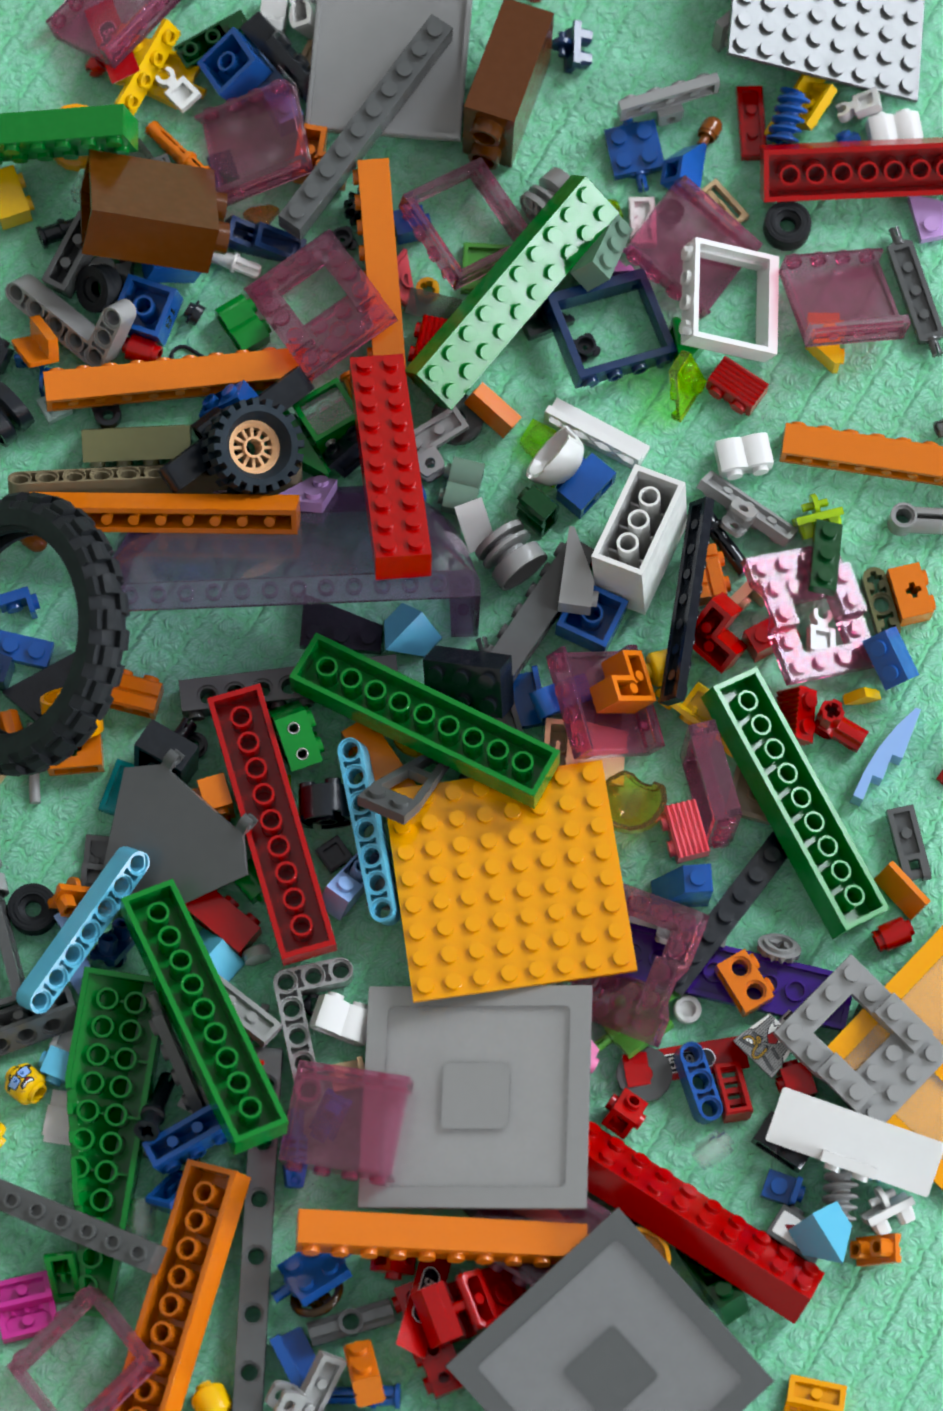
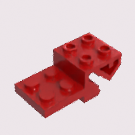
M503 1263L481 1270L478 1268L461 1273L455 1277V1281L448 1284L442 1280L411 1294L430 1348L434 1349L480 1334L525 1293L526 1289L517 1266H507Z

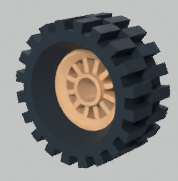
M259 397L250 398L227 406L220 410L221 413L213 416L210 420L213 424L207 426L203 433L208 435V438L202 440L201 448H208V453L202 455L203 463L210 461L212 467L207 469V472L210 476L218 475L219 478L215 483L219 487L227 485V492L231 494L238 492L240 494H266L288 484L291 481L289 477L297 474L300 468L295 465L303 462L304 454L298 453V449L305 447L304 440L297 439V434L302 433L300 425L297 427L292 426L291 422L296 418L292 413L284 415L285 407L283 405L272 406L273 400L267 398L259 401ZM248 442L252 443L255 447L254 455L247 451L246 446Z

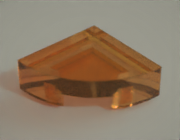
M270 204L266 206H253L243 213V218L254 224L261 221L270 225L280 211L278 207Z

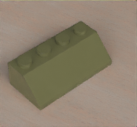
M192 424L81 430L83 463L89 462L90 467H106V462L116 461L117 466H133L134 460H143L144 465H159V459H170L171 461L192 445Z

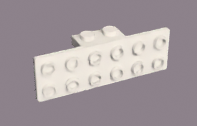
M784 1087L781 1091L766 1135V1141L825 1162L823 1168L840 1173L842 1168L852 1172L851 1178L867 1183L868 1178L876 1179L924 1197H928L943 1154V1142Z

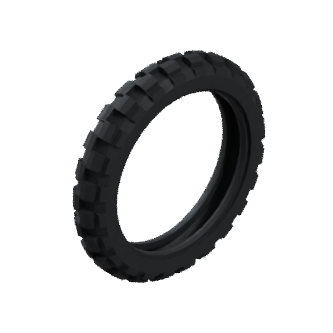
M36 492L12 493L0 499V553L11 544L35 535L46 541L57 552L67 568L75 591L78 611L77 643L66 682L49 709L38 720L20 731L7 733L0 729V775L7 776L34 775L44 772L50 768V765L57 766L74 754L77 747H81L87 742L98 727L96 720L104 719L114 700L111 693L114 687L120 685L125 668L124 665H121L123 650L128 651L130 631L125 629V617L130 616L127 594L122 592L121 589L125 581L119 561L116 558H112L114 552L101 529L95 527L96 523L81 508H75L71 502L60 497Z

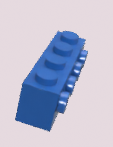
M209 1104L160 1132L154 1141H145L142 1145L153 1168L164 1175L165 1173L172 1174L182 1167L181 1164L186 1162L187 1159H198L205 1155L206 1150L210 1147L222 1145L227 1140Z

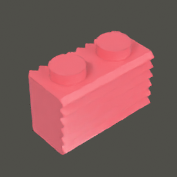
M696 799L664 806L663 815L659 816L662 831L668 832L670 841H667L666 845L670 858L675 857L676 864L709 856L710 848Z

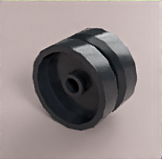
M0 381V445L8 447L17 438L15 429L25 431L35 421L19 397Z

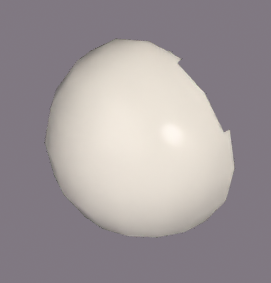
M563 425L560 430L547 440L532 459L526 471V477L534 483L548 486L564 483L575 475L582 463L584 454L583 443L567 425Z

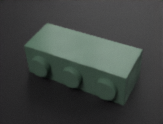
M619 214L574 265L570 273L587 292L610 280L633 231L627 221Z

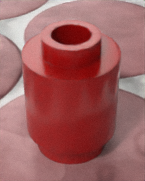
M133 334L130 338L126 337L122 346V352L125 353L124 357L127 360L148 362L161 358L163 347L159 346L158 342Z
M901 916L877 926V930L871 932L879 952L885 950L889 952L912 942L911 936L915 935L908 919L904 921Z

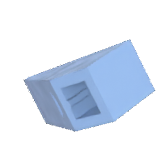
M379 852L371 855L370 864H375L378 861ZM358 853L328 883L322 894L327 912L339 921L365 892Z

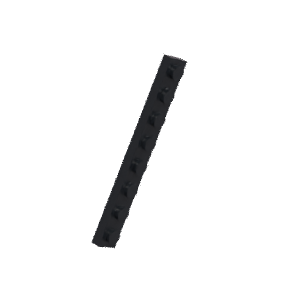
M707 496L689 503L659 703L666 706L685 701L688 691L687 682L691 668V655L695 642L696 622L699 616L700 595L703 590L702 582L706 568L707 548L710 542L711 521L714 516L715 500Z
M774 831L659 978L657 983L678 999H681L788 857Z

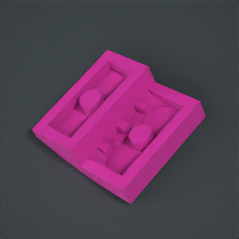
M47 1270L0 1281V1331L4 1344L60 1331L56 1305Z

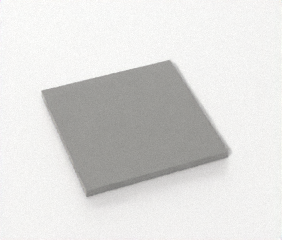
M316 0L305 123L327 127L328 133L340 134L429 16L433 14L453 28L452 42L380 136L460 142L473 0Z

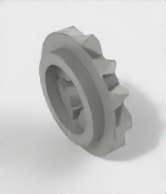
M771 933L762 935L758 939L757 950L761 952L763 957L770 958L771 962L778 961L782 964L783 962L793 963L794 960H799L801 947L792 938L783 934Z

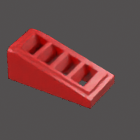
M740 1060L713 1064L712 1070L715 1085L723 1106L721 1114L723 1123L749 1120L753 1113V1107ZM735 1072V1076L722 1078V1074ZM737 1084V1087L725 1088V1085ZM739 1095L740 1097L737 1099L728 1100L729 1096Z

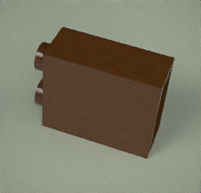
M503 0L464 105L462 153L468 154L470 162L480 168L494 170L498 167V164L512 168L550 64L554 24L553 12L515 0Z
M89 149L80 188L82 254L208 273L213 253L225 255L228 249L230 223L224 222L227 210V193L216 191L213 169Z

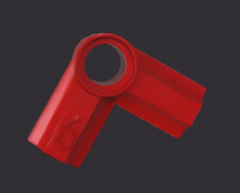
M835 698L830 701H824L815 717L814 733L824 739L830 740L832 738L857 753L869 731L845 718V712L840 701Z

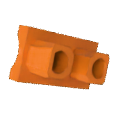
M70 877L66 884L58 883L54 896L47 901L49 908L58 909L61 916L70 917L90 887L81 886V881L78 877Z
M891 1233L857 1237L856 1241H850V1258L856 1259V1266L859 1267L901 1263V1250L899 1247L901 1234Z

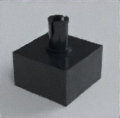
M184 717L176 730L172 731L152 719L134 744V766L161 764L164 756L170 749H178L185 757L172 769V772L185 784H188L198 770L199 746L188 740L198 728L192 720L187 724L189 719Z

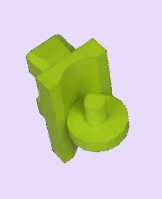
M815 493L810 494L809 503L801 504L802 512L811 510L812 514L792 519V525L798 527L802 540L813 538L816 519L842 524L840 516L844 514L843 507L821 512L820 508L829 506L827 498L818 500Z

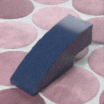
M231 215L224 221L230 223L228 248L268 260L297 265L302 263L306 239L302 238L300 241L290 233L260 221L254 224L234 215Z

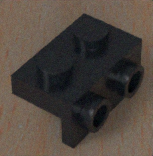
M356 425L351 426L345 435L337 442L330 444L322 454L327 467L331 470L334 468L344 479L361 465Z

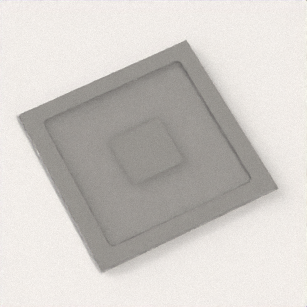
M538 985L413 1003L411 986H369L358 1208L587 1210L593 986Z

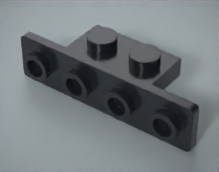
M257 11L241 26V30L281 75L279 66L297 85L300 96L307 103L310 74L308 60L301 53L298 54L293 49L292 43L283 33L280 34L260 11Z

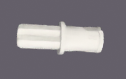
M226 252L225 255L213 253L211 263L230 269L231 273L236 271L254 279L259 277L262 269L260 264L240 257L239 253Z

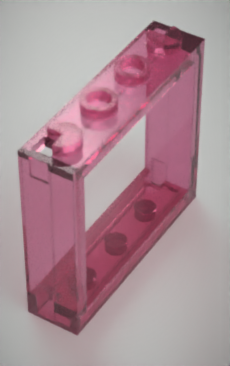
M481 157L403 194L398 207L403 214L402 218L409 222L413 228L414 236L423 243L430 260L437 264L443 279L448 280L454 291L485 276L511 245L461 268L418 203L470 178L513 242L528 226Z
M715 719L688 725L680 752V759L691 798L696 799L709 847L725 848L730 845L729 842L733 841L742 811Z
M88 1285L78 1291L74 1300L67 1307L59 1310L55 1314L54 1320L46 1328L40 1329L25 1348L17 1351L13 1356V1360L7 1365V1368L40 1411H57V1409L27 1370L93 1305L136 1359L83 1411H115L161 1366L102 1290Z

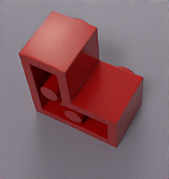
M724 592L712 598L699 614L693 650L721 674L733 667L748 648L745 643L728 630L743 609Z

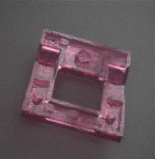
M330 228L244 288L310 381H313L398 321L378 290ZM325 266L346 296L303 325L282 295Z
M812 546L747 557L741 561L749 587L762 595L768 611L767 635L786 686L874 668L862 641L871 637L863 616L868 609L850 562H843L840 555L837 591L834 597L807 591ZM827 599L843 645L805 652L796 630V626L800 624L794 605Z
M623 883L629 918L632 916L671 931L662 956L656 955L646 982L624 973L568 982L572 983L571 985L593 986L592 1022L659 1048L669 1022L668 1002L676 981L689 970L710 916Z

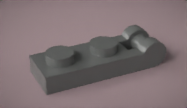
M914 805L886 810L885 814L899 867L912 881L922 879V881L931 880V870ZM918 861L919 868L911 870L909 862Z

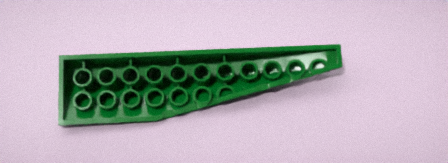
M84 966L65 1074L73 1204L75 1210L128 1231L143 1152L142 1143L144 1142L135 1135L134 1126L141 1119L140 1112L142 1107L149 1104L152 1097L162 1042L160 1036H154L151 1030L149 1020L152 1019V1009L146 998V994L157 990L150 976ZM77 1243L81 1315L110 1319L122 1262Z

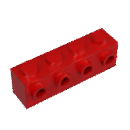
M413 1281L394 1288L395 1296L391 1297V1301L396 1314L402 1312L404 1316ZM452 1343L431 1349L430 1345H428L425 1359L412 1353L417 1368L423 1366L427 1377L423 1378L422 1381L428 1395L434 1394L435 1399H439L465 1388L445 1366L457 1355Z

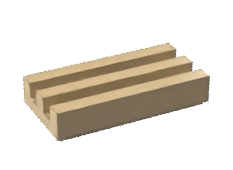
M716 178L703 187L700 192L696 193L695 197L729 234L735 227L738 228L743 221L746 222L749 219L750 215ZM712 188H714L723 197V199L733 208V210L739 215L738 218H736V216L727 208L725 203L717 197V195L711 190ZM707 196L716 204V206L707 198ZM717 207L726 215V217L717 209Z

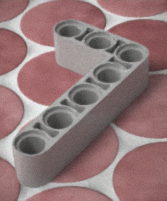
M25 274L8 283L5 287L6 297L14 306L29 318L40 315L57 336L58 341L90 367L102 366L118 357L137 314L135 305L130 300L123 298L104 308L95 326L31 274Z
M343 957L278 971L273 979L298 1101L305 1107H314L321 1101L322 1089L302 996L348 986L354 978L353 966L348 959ZM338 967H345L349 971L348 975L344 978L335 977L333 972ZM310 973H318L321 976V980L316 984H310L306 981V977ZM288 978L294 982V985L289 990H283L278 986L279 982ZM290 1005H295L300 1009L299 1013L294 1017H288L284 1014L285 1009ZM295 1032H301L306 1038L302 1043L294 1044L290 1041L291 1035ZM301 1059H306L311 1062V1067L307 1071H299L295 1067L296 1063ZM307 1086H312L317 1090V1094L311 1099H306L301 1095L302 1090Z

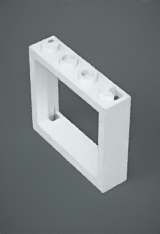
M698 237L684 245L681 251L683 272L680 277L682 297L679 304L682 310L679 325L681 345L763 363L777 355L779 256ZM700 258L757 271L756 344L698 332Z

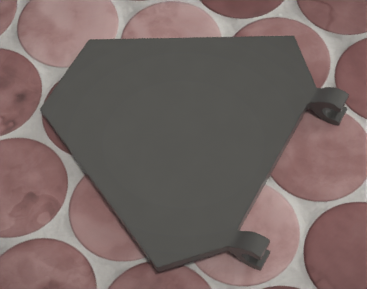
M170 749L164 756L161 764L124 768L103 869L119 848L129 846L140 850L148 855L150 863L148 870L131 894L173 879L186 904L248 875L245 835L257 824L258 819L251 813L248 815L245 813L239 819L236 827H234L172 772V769L183 760L185 755L178 749Z

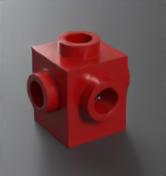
M625 1087L619 1096L613 1094L607 1102L605 1108L609 1111L601 1124L624 1140L633 1128L638 1130L647 1116L643 1112L648 1103Z
M378 1256L371 1259L370 1271L385 1274V1279L401 1281L402 1276H414L416 1258L407 1257L405 1260H392L389 1256Z

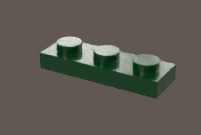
M816 519L813 530L807 591L834 597L837 591L842 524Z

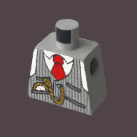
M788 1010L778 1021L769 1013L733 1040L770 1078L775 1076L790 1054V1051L773 1033L793 1013L791 1010Z

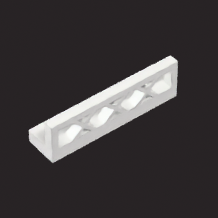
M556 398L553 405H548L545 410V424L556 430H560L563 425H567L583 444L633 469L635 464L641 466L650 450L649 445L559 398Z

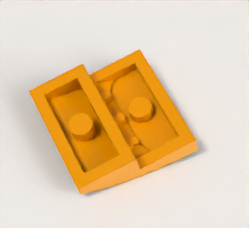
M790 1374L783 1411H844L847 1386Z

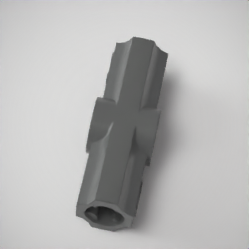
M389 1298L357 1308H347L340 1313L306 1322L313 1347L346 1337H355L360 1333L396 1323ZM349 1315L356 1316L359 1320V1325L354 1330H348L343 1326V1320Z

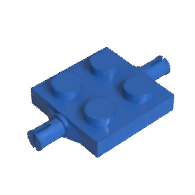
M633 118L624 120L621 126L604 129L614 180L624 178L636 179L638 192H643L641 183H643L644 192L648 191L649 187L646 176L653 172L662 171L664 161L655 119L633 122Z
M302 1252L295 1253L277 1265L284 1277L285 1285L271 1292L272 1297L278 1303L292 1294V1296L299 1299L303 1307H306L352 1277L345 1260L352 1254H349L347 1257H334L331 1253H319L316 1256L303 1255Z

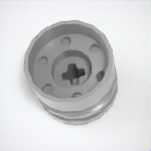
M553 167L539 179V185L531 186L529 191L524 192L520 196V205L530 221L537 216L570 177L569 174L560 168Z
M518 519L512 520L493 531L475 550L477 558L484 560L483 565L485 568L495 567L492 577L504 591L512 589L530 578L547 560V554L537 542L527 543L531 534L528 530H524V524Z

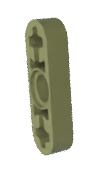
M871 567L864 572L861 586L875 635L883 631L885 627L884 619L887 617L888 627L896 626L899 633H901V625L887 576L882 569ZM871 575H874L875 579H880L877 584L878 593L875 594L874 584L872 582L868 583ZM878 599L885 600L888 603V610L885 612L877 611L873 605L874 601Z

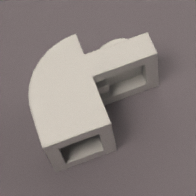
M261 0L260 12L280 34L283 33L285 35L289 0Z

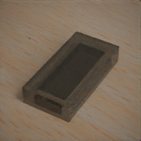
M410 287L404 313L420 317L427 314L448 319L460 306L462 300Z

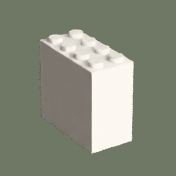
M635 464L593 551L591 559L594 585L628 600L627 608L646 614L684 533L687 522L685 482Z

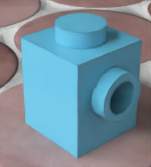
M50 1045L48 1052L43 1051L38 1067H41L40 1073L45 1076L47 1083L60 1087L61 1083L65 1084L69 1052Z

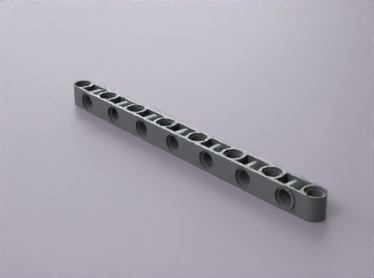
M254 1047L258 1058L264 1061L263 1068L269 1081L274 1085V1091L280 1102L283 1048ZM278 1138L271 1140V1145L268 1149L262 1151L254 1147L249 1149L247 1154L246 1176L250 1177L251 1180L244 1205L232 1411H263ZM257 1194H264L267 1196L268 1201L263 1207H255L252 1204L253 1197ZM254 1251H261L265 1256L263 1262L258 1265L249 1262V1255ZM251 1308H256L261 1312V1318L254 1323L248 1322L245 1319L246 1312ZM248 1366L255 1367L258 1370L257 1377L253 1381H245L242 1378L244 1368Z

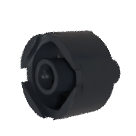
M327 778L324 780L325 783L302 782L299 784V818L302 827L313 829V824H319L322 829H337L350 825L351 818L344 784H341L340 778Z

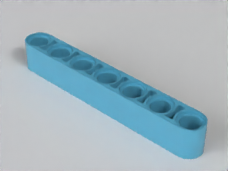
M352 737L345 738L339 743L337 753L369 912L375 921L386 926H392L400 920L401 913L382 815L368 809L360 811L359 805H357L358 795L375 782L369 751L357 739ZM357 746V754L355 757L349 758L348 753L350 749ZM358 773H363L362 781L359 784H354L355 776ZM373 825V834L370 837L365 838V829L368 826ZM379 852L378 861L375 864H370L371 855ZM384 878V887L380 891H376V882ZM389 905V915L381 918L382 908Z
M123 846L115 852L16 993V1000L21 1007L37 1014H43L50 1009L120 910L121 898L132 893L148 870L150 861L146 853L129 846Z

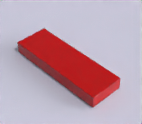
M737 86L736 101L741 161L760 160V145H767L764 133L766 129L762 86Z

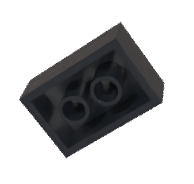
M435 645L423 659L424 685L493 718L503 719L514 705L512 655Z

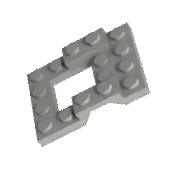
M852 954L773 1033L814 1076L826 1083L846 1103L850 1110L883 1122H887L943 1064V1044L933 1035L934 1032L895 993L891 994ZM850 995L890 1034L856 1071L837 1052L833 1053L814 1034Z

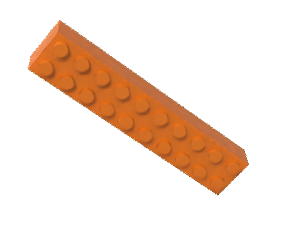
M187 1159L161 1243L162 1246L168 1249L157 1275L152 1274L110 1411L182 1410L250 1184V1177L236 1170Z

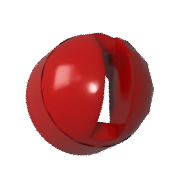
M95 54L85 64L86 72L91 71L89 75L94 78L102 76L107 71L103 60Z

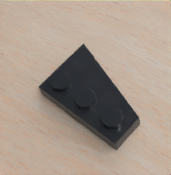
M304 594L300 649H306L317 632L358 653L381 655L383 625Z
M75 652L2 691L3 695L35 722L42 716L40 697L49 691L63 687L71 669Z

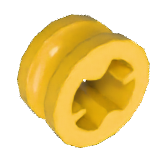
M425 277L418 281L416 285V297L424 304H431L438 299L439 284L435 279ZM432 287L433 294L429 292V295H424L422 288Z

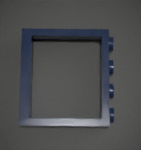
M644 268L611 276L610 280L588 292L582 285L552 292L543 302L542 307L575 389L585 386L592 388L605 380L610 382L617 381L630 373L638 375L647 371L648 368L655 366L663 368L665 364L673 361L677 353L676 345ZM638 290L661 348L584 369L561 310Z

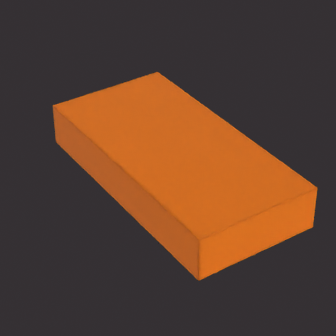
M894 861L890 862L874 878L876 884L910 920L915 918L931 902Z

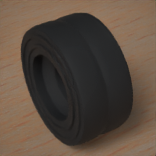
M795 201L774 204L767 211L763 224V233L766 240L771 246L782 251H792L801 247L807 241L811 230L810 214L803 205ZM784 220H789L794 224L795 228L791 231H784L780 227V223Z
M108 264L86 266L79 272L76 279L77 298L82 307L92 313H100L104 308L117 302L123 288L119 273ZM98 282H99L100 287H101V295L99 294V291H98Z
M36 883L25 884L16 889L11 895L7 906L8 916L13 926L19 932L29 936L42 935L48 932L56 924L53 916L59 913L58 909L49 908L47 903L49 898L54 896L53 892L44 885ZM33 902L40 904L41 912L37 916L30 917L26 914L25 910L28 904Z

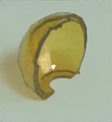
M625 770L614 774L606 780L614 831L622 834L638 835L653 828L663 818L667 805L666 787L663 784L655 781L653 784H646L640 781L635 774Z

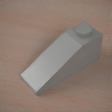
M569 526L558 612L590 616L591 607H597L599 591H593L595 581L575 527Z

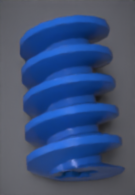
M781 87L780 92L783 95L777 97V102L780 105H776L774 108L777 115H773L771 118L774 125L769 126L768 130L771 135H767L766 139L776 144L799 143V140L793 134L802 133V130L796 127V124L805 123V120L799 117V114H807L808 110L803 108L802 104H810L811 101L799 90Z

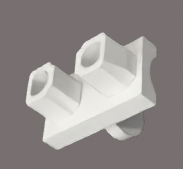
M877 1186L874 1188L876 1197L868 1200L871 1209L860 1214L862 1221L870 1226L876 1235L888 1234L892 1229L887 1219L896 1215L901 1225L915 1220L912 1206L916 1203L913 1197L908 1196L906 1192L897 1195L894 1188L884 1192L881 1186Z

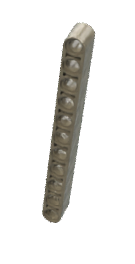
M300 462L295 465L300 469L296 475L289 477L291 481L288 484L266 494L278 495L302 482V463ZM164 465L19 471L8 476L9 494L18 492L172 493V491L157 472ZM207 470L176 492L183 494H231L227 492V485L219 487L215 483L219 478L218 475L210 476Z

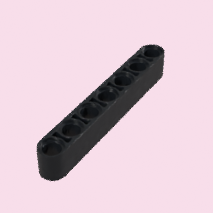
M297 366L255 398L259 397V401L266 398L273 400L272 406L281 404L285 407L284 411H286L315 387L301 367ZM205 434L157 471L172 493L178 492L212 467L210 461L203 463L202 455L208 453V448H201L202 440L208 438V435Z

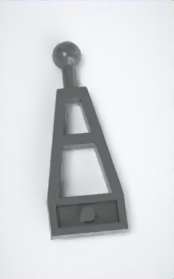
M422 754L373 782L358 795L357 805L405 825L421 810L449 767ZM433 763L437 765L432 773L423 770ZM407 778L423 784L414 799L390 790V788Z

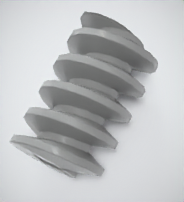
M841 1168L840 1173L832 1171L824 1174V1179L830 1183L823 1185V1190L829 1194L822 1197V1202L830 1205L837 1201L849 1222L857 1221L856 1217L849 1215V1211L857 1210L858 1206L851 1204L850 1200L858 1198V1195L852 1193L851 1189L859 1187V1184L851 1180V1171Z

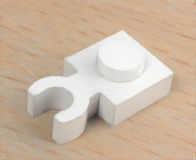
M167 66L165 69L170 77L167 80H163L157 75L155 78L160 87L167 89L164 92L165 97L183 114L202 96L184 76L177 80L174 70Z
M876 87L853 95V101L841 102L836 105L837 116L841 123L850 121L854 116H857L859 120L883 111L880 94Z
M814 608L809 614L812 624L806 628L807 653L832 657L836 653V628L828 627V623L832 620V612L827 610L823 614L822 619L818 615V608Z

